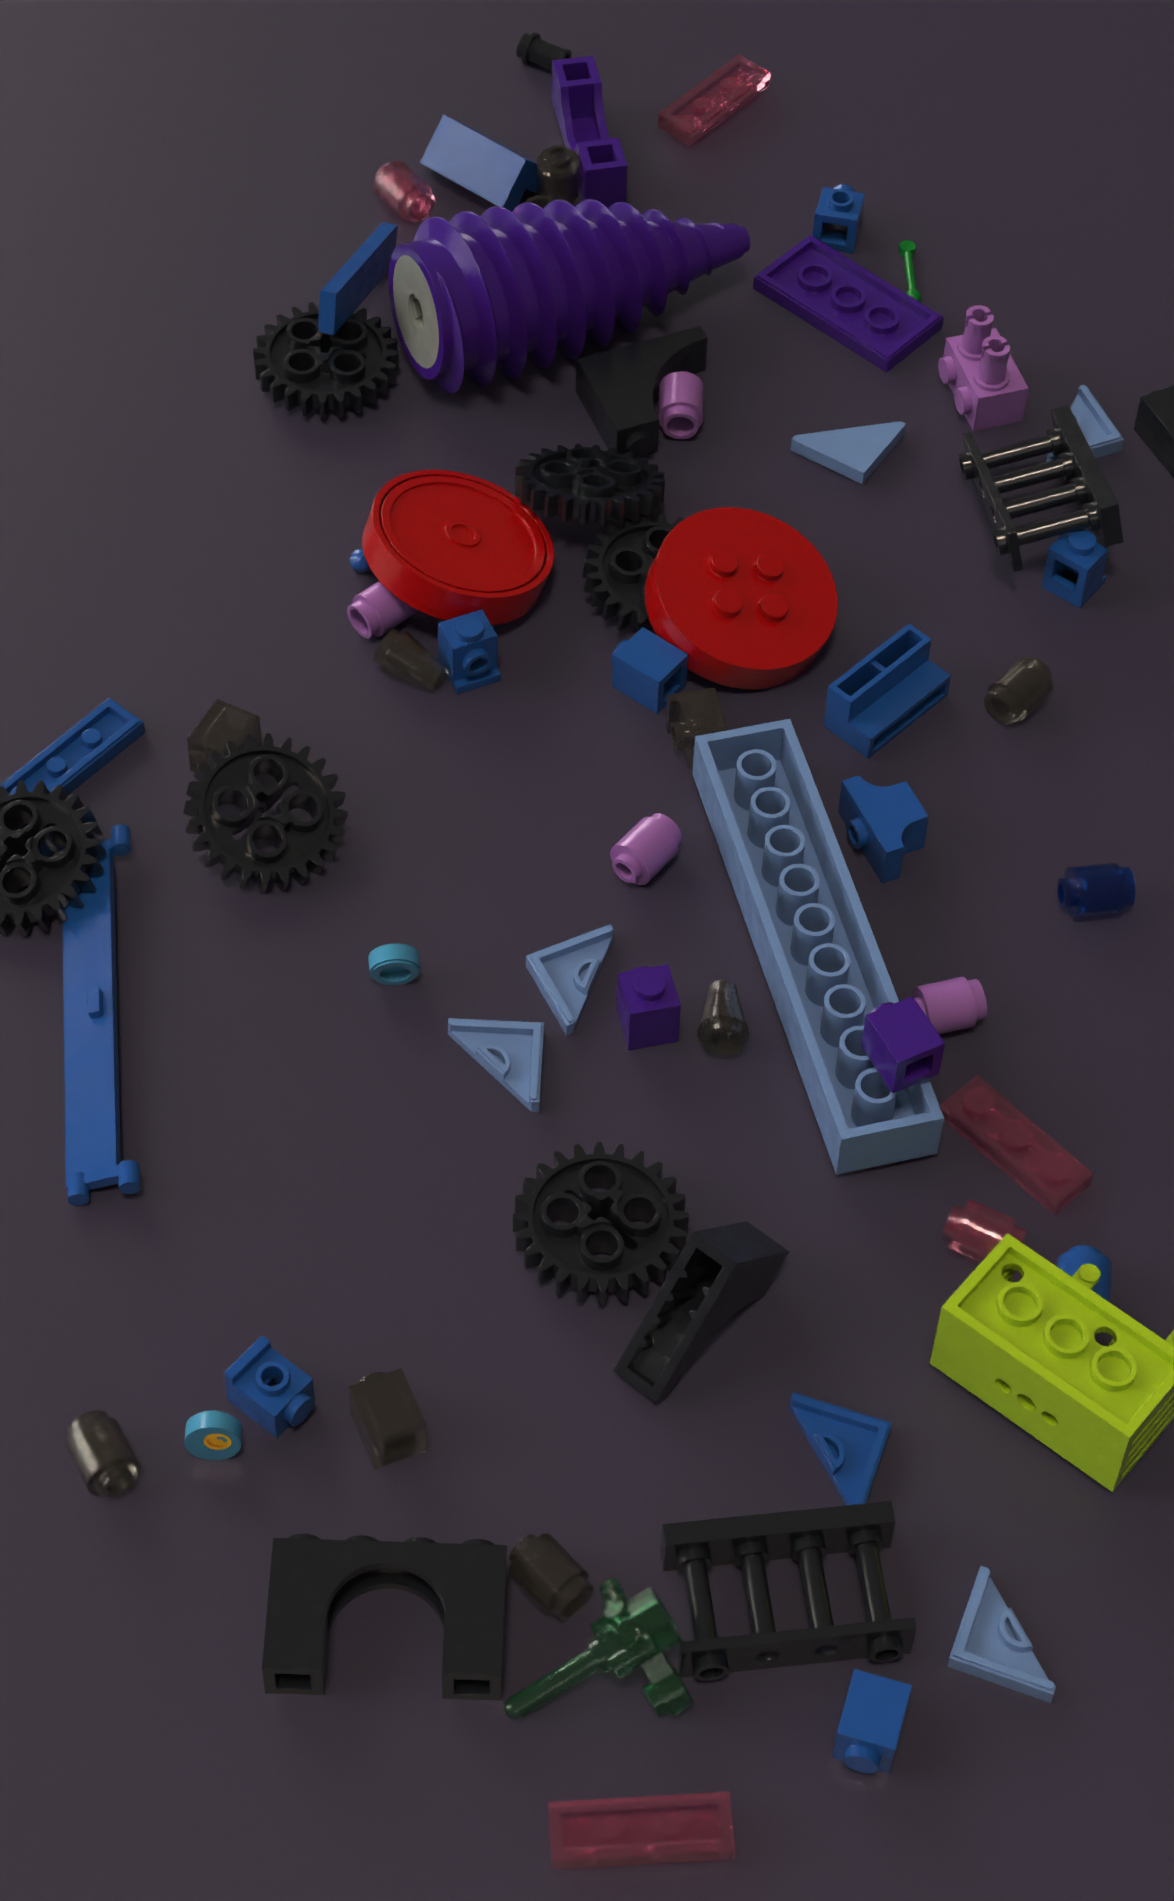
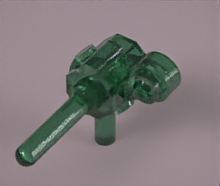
M613 1578L605 1580L600 1586V1594L605 1603L602 1607L603 1616L590 1624L595 1637L587 1642L589 1648L509 1697L504 1703V1712L507 1717L513 1720L523 1718L600 1669L605 1673L613 1669L619 1678H624L642 1667L650 1679V1682L643 1685L642 1688L660 1717L669 1712L675 1716L693 1705L694 1700L665 1653L684 1640L673 1618L655 1590L649 1587L628 1600L619 1580Z

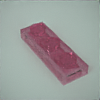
M738 54L658 114V127L690 146L770 85L771 72Z
M978 1075L941 1104L940 1108L944 1120L1053 1215H1056L1091 1185L1093 1178L1091 1171Z
M730 1792L548 1802L551 1870L734 1859L735 1842Z

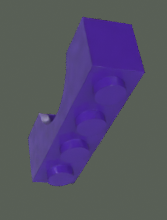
M594 56L552 60V104L581 202L587 199L597 200L607 208L616 202L626 203L627 162L619 138L610 139L603 106L602 82Z

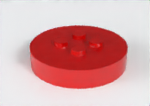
M448 470L413 471L387 482L374 499L362 535L364 556L376 578L392 594L406 604L442 620H449L483 609L491 625L507 623L522 617L538 602L554 560L553 543L545 525L526 504L520 503L519 498L484 479Z
M738 507L713 508L685 518L664 539L648 571L645 583L646 610L656 635L688 654L689 670L709 681L732 688L766 689L782 685L798 677L807 670L818 656L833 630L837 617L838 596L836 585L827 563L818 550L806 537L787 523L768 514Z

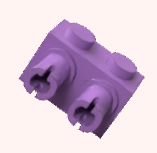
M982 305L972 306L966 311L964 334L946 338L944 355L938 362L939 375L942 382L949 384L954 394L958 413L965 415L973 431L1023 421L1029 390L1010 355V345H1007L1008 341L1000 336L996 328L992 329L994 316L993 314L991 315V310Z

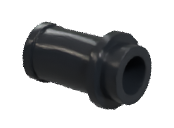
M534 32L531 35L525 33L521 37L516 55L522 59V63L525 65L534 63L552 70V60L571 58L572 51L544 41L538 33Z

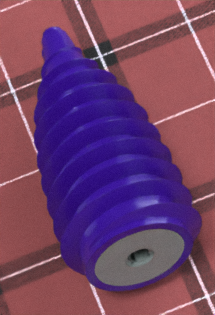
M591 199L580 202L576 207L564 200H554L548 203L544 209L536 204L527 202L521 203L512 212L504 207L494 206L488 208L481 217L470 211H462L457 213L450 222L438 216L429 217L417 229L413 242L399 244L392 253L389 265V295L393 319L407 358L413 368L423 378H435L443 390L448 393H455L461 386L465 371L475 384L485 387L491 383L496 365L505 376L514 379L523 372L526 357L539 369H547L552 364L556 348L566 358L576 359L583 351L586 336L596 347H606L611 341L615 323L623 332L633 334L640 324L642 307L645 306L654 316H660L665 310L669 293L677 290L679 294L685 295L689 289V283L704 274L710 276L712 270L741 258L750 249V236L744 226H738L735 223L719 224L711 222L709 224H697L687 218H679L675 222H671L667 216L656 209H649L641 214L636 208L625 202H616L607 208L597 200Z

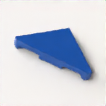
M793 1392L789 1409L845 1505L866 1504L885 1451L892 1423Z

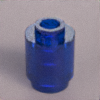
M1117 863L1068 867L1064 878L1058 879L1057 882L1059 905L1061 908H1067L1070 916L1073 918L1120 913L1124 907L1133 906L1135 902L1136 888L1133 873L1128 866L1119 867Z

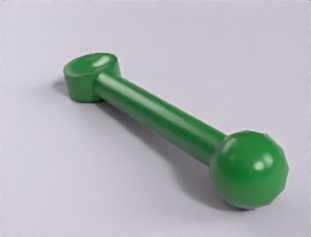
M903 240L899 243L898 253L904 257L908 288L906 294L920 302L922 297L920 292L916 290L912 258L915 255L916 244L911 240Z

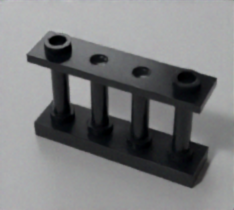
M1069 405L1051 410L1053 428L1047 430V435L989 451L980 452L972 432L962 434L965 452L958 454L962 475L965 481L973 480L994 527L992 535L996 551L999 556H1007L1014 572L1023 570L1019 547L1021 545L1088 528L1090 532L1097 530L1105 547L1124 542L1119 504ZM1047 453H1052L1053 456L1059 455L1057 460L994 477L989 472V469ZM1064 477L1065 481L1071 480V484L1003 502L1000 496L1002 493ZM1076 502L1077 506L1083 505L1082 510L1015 527L1012 522L1014 518Z
M892 1501L662 1524L660 1552L663 1571L679 1570L685 1575L694 1640L680 1642L678 1659L679 1678L694 1676L701 1681H713L723 1678L731 1672L869 1658L873 1662L882 1663L894 1661L903 1654H910L916 1632L915 1618L892 1620L879 1551L890 1548L896 1522ZM850 1552L857 1558L868 1622L834 1626L822 1557L827 1554ZM793 1558L800 1565L811 1628L776 1632L765 1563L769 1560ZM736 1564L742 1567L753 1634L718 1638L707 1570L711 1566Z

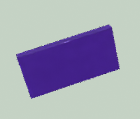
M812 235L807 236L754 276L753 289L886 373L940 331L943 326V316Z

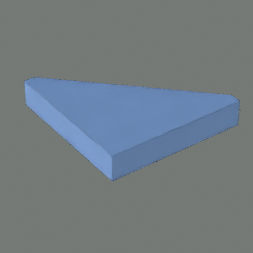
M1079 386L1078 393L1070 409L1095 458L1122 451L1124 438L1087 386ZM1049 453L1046 462L1059 459V455L1053 456L1052 453Z
M898 421L795 435L791 441V451L863 485L904 437L906 424Z
M611 924L526 955V968L566 1036L574 1033L612 945L614 928Z
M448 1018V1035L531 1112H539L544 1023Z
M980 1565L947 1667L1051 1703L1056 1689L1055 1684L1049 1681L1032 1651L1033 1645L1012 1608H1008L990 1577L991 1571L989 1568Z

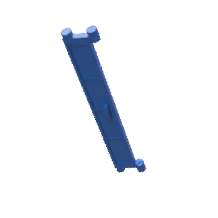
M118 824L111 828V839L100 841L106 850V855L97 859L104 872L99 875H89V878L96 887L95 892L80 891L78 896L84 905L82 908L71 904L64 907L68 919L65 922L63 921L65 1165L68 1203L74 1206L87 1204L89 1202V1190L118 1184L119 1191L124 1194H134L140 1190V1165L134 1160L121 1162L114 856H126L131 852V830L123 824Z

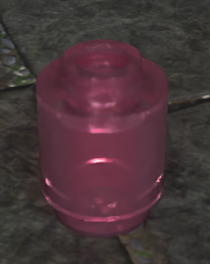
M393 161L383 165L377 171L373 183V192L400 218L419 222L429 215L435 204V197L432 194L431 187L405 163Z
M968 1199L964 1208L954 1204L942 1234L951 1238L948 1249L981 1263L1007 1233L1022 1242L1027 1230L1015 1225L1017 1219Z

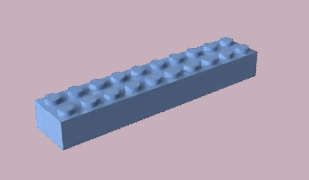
M791 719L695 736L692 775L836 1175L938 1154L944 1116L930 1080H924L892 1093L861 1046L866 1015L881 1004L887 1002L896 1003L899 1002V999Z

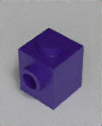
M668 964L655 967L640 966L630 971L618 973L616 1011L628 1051L678 1042L681 1004Z
M913 996L896 1003L887 1002L881 1004L865 1017L861 1046L892 1093L939 1075L945 1043Z

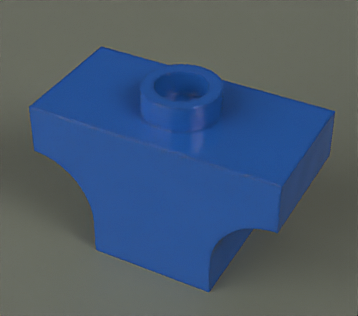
M860 775L842 781L838 813L846 825L850 843L855 849H861L882 884L900 878L903 856L924 848L929 819L928 814L907 781L887 787L872 785L866 782Z

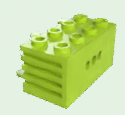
M1007 1233L941 1307L930 1364L1113 1492L1174 1419V1330L1164 1340L1092 1291L1101 1276L1099 1268L1095 1265L1083 1264L1071 1277ZM1018 1271L1022 1278L1018 1282H1012L1014 1273ZM1104 1332L1110 1334L1113 1339L1107 1346H1102L1095 1340L1094 1336L1097 1333Z

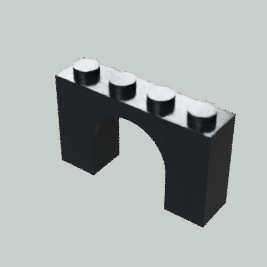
M305 1533L294 1534L289 1538H273L262 1661L265 1693L324 1695L329 1633L338 1613L350 1601L362 1594L380 1589H397L412 1593L426 1601L434 1609L444 1628L442 1699L502 1701L507 1545H495L484 1539H471L462 1544L436 1543L434 1540L424 1537L409 1538L404 1542L378 1541L373 1537L365 1535L352 1536L346 1540H328Z

